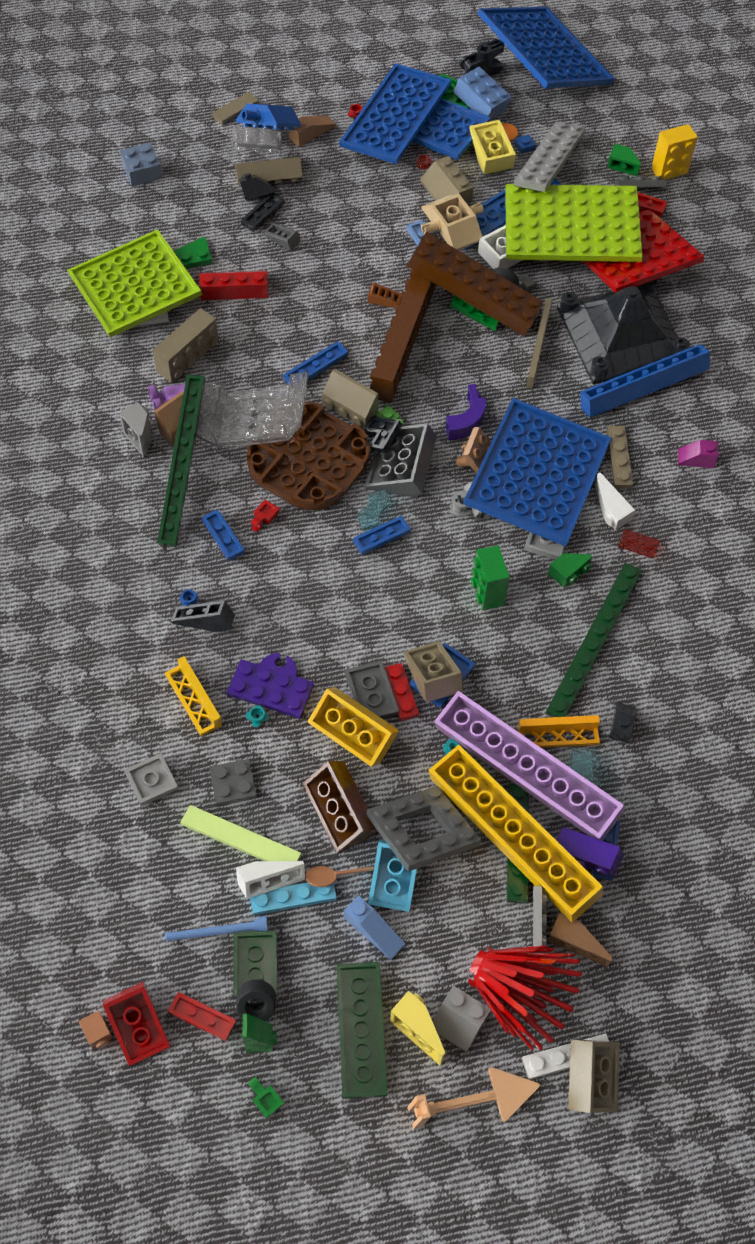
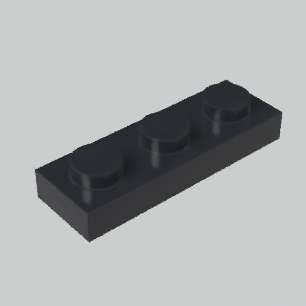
M270 193L241 219V225L252 232L256 231L285 204V199L275 193Z

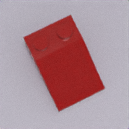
M144 981L103 1000L104 1010L129 1066L170 1047Z

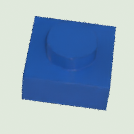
M529 134L515 138L514 144L521 154L534 150L536 147Z

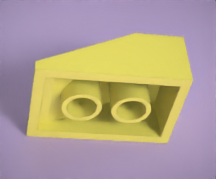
M500 120L470 126L469 129L476 156L484 175L514 168L516 154Z
M408 991L391 1010L390 1022L438 1065H441L444 1060L445 1050L426 1005L423 1004L424 1000L417 993L412 994Z

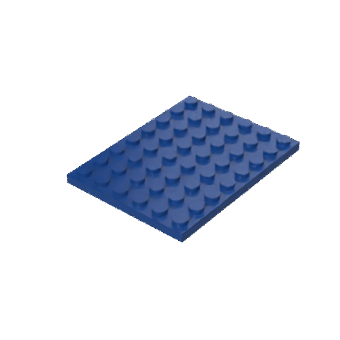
M548 7L479 9L477 14L482 18V21L504 42L507 48L515 54V57L524 64V67L533 74V77L545 89L613 84L615 78Z
M512 398L463 504L553 542L567 546L611 437Z

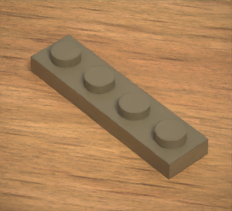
M607 426V436L611 437L608 448L613 486L615 489H632L633 480L625 426Z

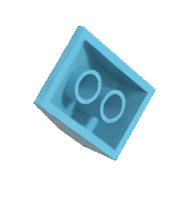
M380 839L378 842L368 904L409 912L417 869L408 872L384 839Z

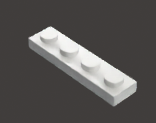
M602 1034L599 1036L584 1039L595 1041H609L607 1034ZM571 1043L523 1056L522 1061L528 1080L570 1069Z

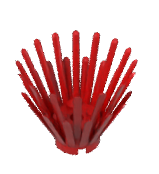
M548 945L497 950L486 947L488 952L479 951L471 964L469 972L475 975L474 980L469 978L470 986L479 991L508 1035L509 1031L515 1038L518 1035L534 1051L533 1046L522 1034L524 1033L539 1050H543V1046L522 1025L499 998L545 1039L553 1043V1037L537 1024V1019L517 1001L559 1029H564L565 1025L542 1010L547 1007L546 1004L533 995L568 1012L574 1010L573 1006L531 986L548 992H553V987L578 994L580 992L579 988L545 978L544 974L553 976L564 974L580 977L582 976L580 971L540 964H579L581 961L578 959L557 958L573 957L575 954L541 953L554 951V948H546Z

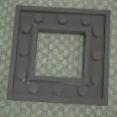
M438 786L367 809V817L408 872L480 846L481 839ZM431 811L448 834L416 845L399 821Z

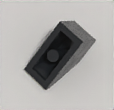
M247 173L239 179L246 201L277 191L275 185L255 174Z
M616 702L609 738L626 743L629 742L636 716L635 706Z

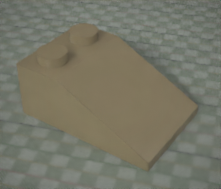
M440 641L403 652L416 686L425 702L454 695L457 691L463 692L461 671Z

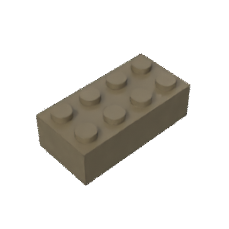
M200 308L154 348L153 356L156 372L171 383L180 378L188 368H191L200 357H203L211 347L217 344L216 318Z

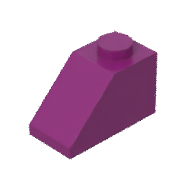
M698 440L678 449V465L714 468L718 459V441Z

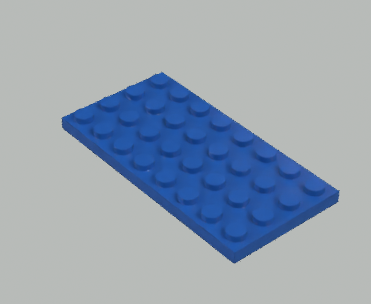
M395 63L339 141L340 147L397 165L450 87L451 79Z

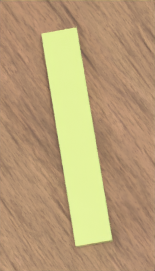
M192 805L189 806L181 820V825L263 861H299L301 853Z

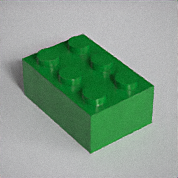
M497 545L477 549L476 557L473 558V577L470 578L471 586L477 592L475 594L477 604H481L482 611L503 607L510 577L500 547Z

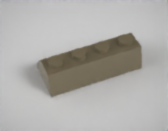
M300 157L235 164L238 184H240L239 179L242 178L241 176L247 173L255 174L266 181L273 180V183H283V179H289V182L299 181V178L302 177Z

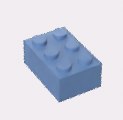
M480 67L461 76L454 89V93L473 111L490 117V120L506 111L512 97Z

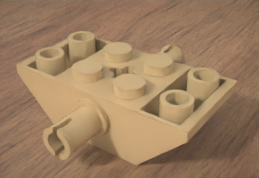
M454 194L422 206L421 209L431 221L421 225L423 233L426 231L431 233L437 230L445 241L457 250L476 244L482 238L476 214L483 212V206L480 202L468 206L460 194Z

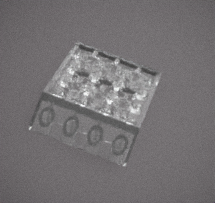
M308 372L290 374L289 385L227 393L223 383L206 385L196 437L217 448L289 441L302 424Z

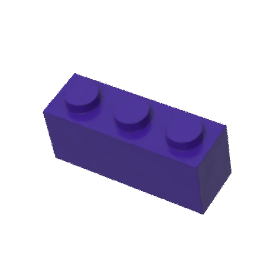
M564 827L557 839V842L586 870L590 868L604 877L607 875L615 876L624 856L619 846Z

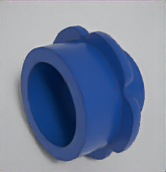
M187 589L182 592L180 602H182L183 606L198 603V594L195 591Z

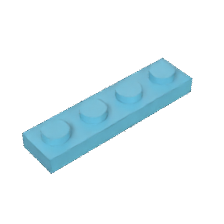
M307 882L285 886L251 897L253 916L336 901L334 883L327 887H316Z

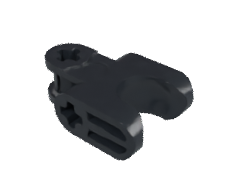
M494 39L480 44L477 47V52L465 55L460 60L459 66L466 70V74L477 67L483 69L489 76L499 73L502 70V63L495 57L503 53L504 42Z

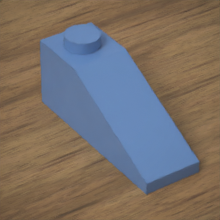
M359 895L344 910V919L390 960L405 946L403 940L375 909Z

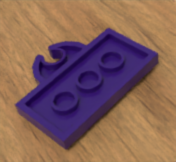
M274 653L263 658L259 665L240 659L226 693L227 696L301 719L314 687V682L296 677L297 669L295 662L288 655L285 658L286 665L284 667H277L275 664L280 660L281 655L280 653Z

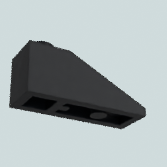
M222 600L176 607L171 622L176 625L216 632L231 630L235 614L227 602Z

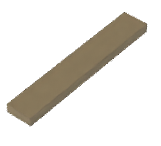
M550 298L545 300L528 375L527 388L534 387L552 306V299Z

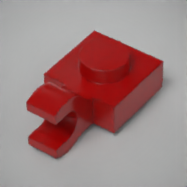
M265 499L254 511V516L256 517L251 521L253 525L251 529L258 532L264 522L270 524L280 513V508Z

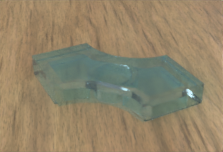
M385 489L368 494L369 502L362 511L357 512L356 517L362 532L380 526V515L391 507V502Z

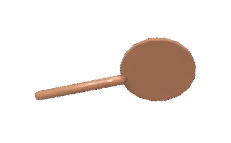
M316 866L306 872V881L312 886L327 887L335 883L338 875L373 871L374 867L335 872L329 867Z

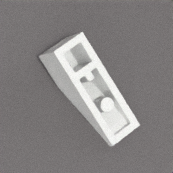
M598 473L595 487L603 518L609 526L617 530L633 519L635 509L601 473Z
M255 861L236 867L237 882L246 899L305 880L303 861Z

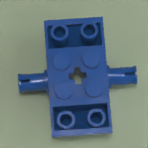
M247 103L236 119V123H242L243 127L282 130L284 127L285 130H295V127H301V123L292 106Z

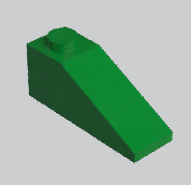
M243 1014V1041L246 1053L273 1052V1045H277V1031H273L272 1024L252 1015Z

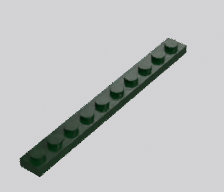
M186 376L157 540L158 545L177 547L206 380L205 376Z
M624 563L545 714L551 717L567 716L642 572L641 569Z

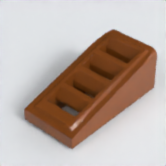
M371 283L368 303L396 308L397 304H401L400 298L402 293L376 283Z

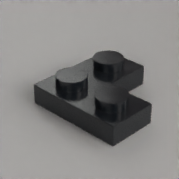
M371 417L364 431L367 435L375 436L370 444L372 451L387 453L403 425L400 420Z

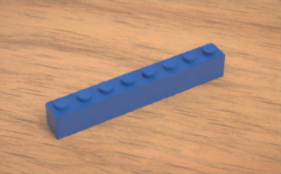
M698 344L580 392L581 410L591 418L709 370L710 351L701 344Z

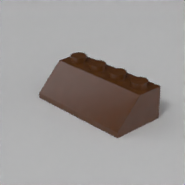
M327 761L302 783L336 853L366 841L378 831L366 815L368 807L344 761Z

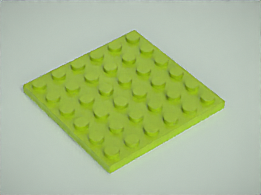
M158 229L68 269L71 279L110 338L202 296L200 288Z

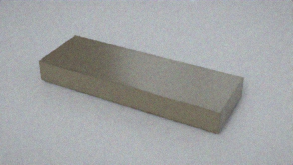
M247 92L214 111L212 116L221 125H224L238 117L247 103L259 104V100L250 92Z

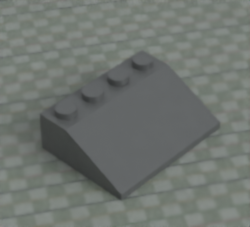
M428 423L401 427L387 453L374 452L365 485L366 489L403 496L421 495L423 493L437 438Z

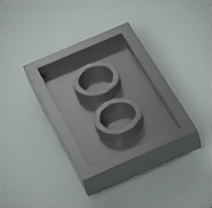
M382 660L344 670L352 698L382 719L398 715L399 710Z

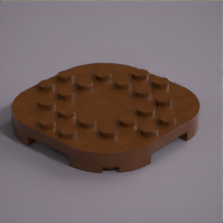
M303 401V404L298 405L291 403L279 409L275 413V419L257 439L253 438L247 449L248 470L252 479L259 486L291 505L305 510H321L340 501L365 471L369 462L370 446L366 433L357 424L353 423L351 426L324 410L323 405Z

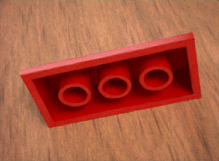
M267 270L200 273L199 288L202 292L201 301L268 298Z

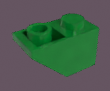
M563 553L550 564L548 574L565 588L568 584L572 585L575 583L581 573L585 574L591 568L592 556L590 554Z

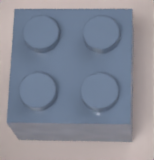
M151 142L120 150L122 165L132 187L162 179L161 164Z

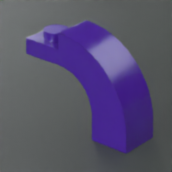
M475 384L468 385L467 397L470 408L462 414L446 416L445 427L448 441L470 436L473 428L480 427L483 422L486 398H481L480 391H477Z

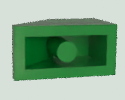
M615 143L609 156L607 168L638 176L641 162L630 147Z

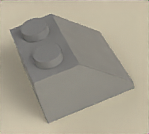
M136 402L119 412L124 435L140 454L145 457L147 456L152 436L150 429L152 425L148 418L150 416L148 410Z
M453 986L441 1004L433 1024L439 1036L467 1053L487 1020L491 1009Z

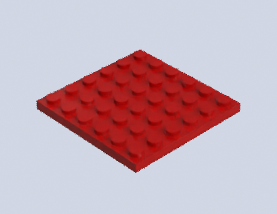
M645 210L639 213L642 247L641 262L582 261L616 293L624 288L636 287L704 262V255L653 211Z

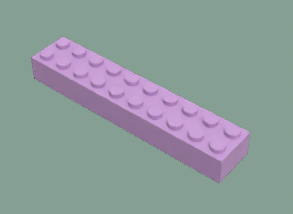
M457 691L434 721L439 731L455 740L463 748L590 837L603 841L624 812V805L459 691Z

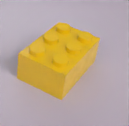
M689 124L660 132L651 169L656 176H661V179L666 180L688 173L698 138Z

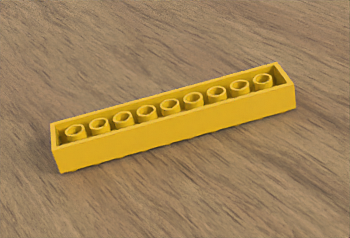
M459 744L429 769L430 778L434 784L535 886H542V893L546 894V897L571 923L603 896V886Z

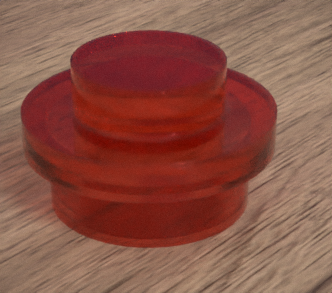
M426 154L419 155L416 159V166L420 169H428L432 164L430 157Z

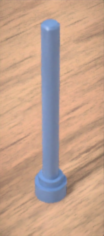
M260 916L258 919H254V922L165 933V940L173 941L253 930L268 931L267 916Z

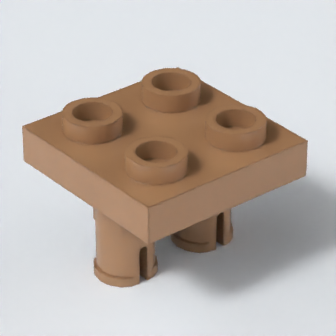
M480 427L473 428L468 442H464L462 445L463 455L458 456V459H456V464L459 468L471 466L476 474L491 444Z

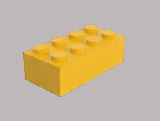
M336 687L326 689L308 720L309 724L371 767L381 763L399 732L398 729Z

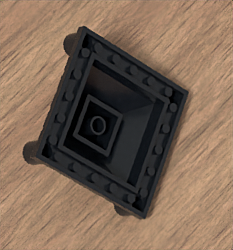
M657 279L636 287L624 288L616 293L612 291L579 300L575 293L566 292L562 295L561 302L557 303L556 308L592 385L606 382L689 348V341L678 337L655 292Z

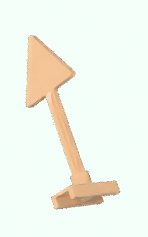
M490 1067L488 1072L493 1086L492 1091L438 1103H427L425 1094L416 1096L408 1105V1111L414 1110L417 1117L412 1127L413 1129L422 1128L431 1116H436V1113L494 1100L497 1101L502 1121L506 1122L540 1087V1084Z

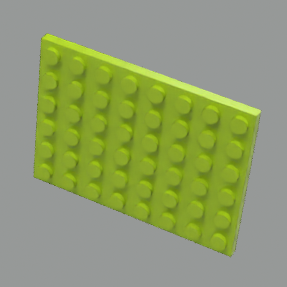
M506 184V259L642 261L637 186L550 185L546 192L514 186V184Z

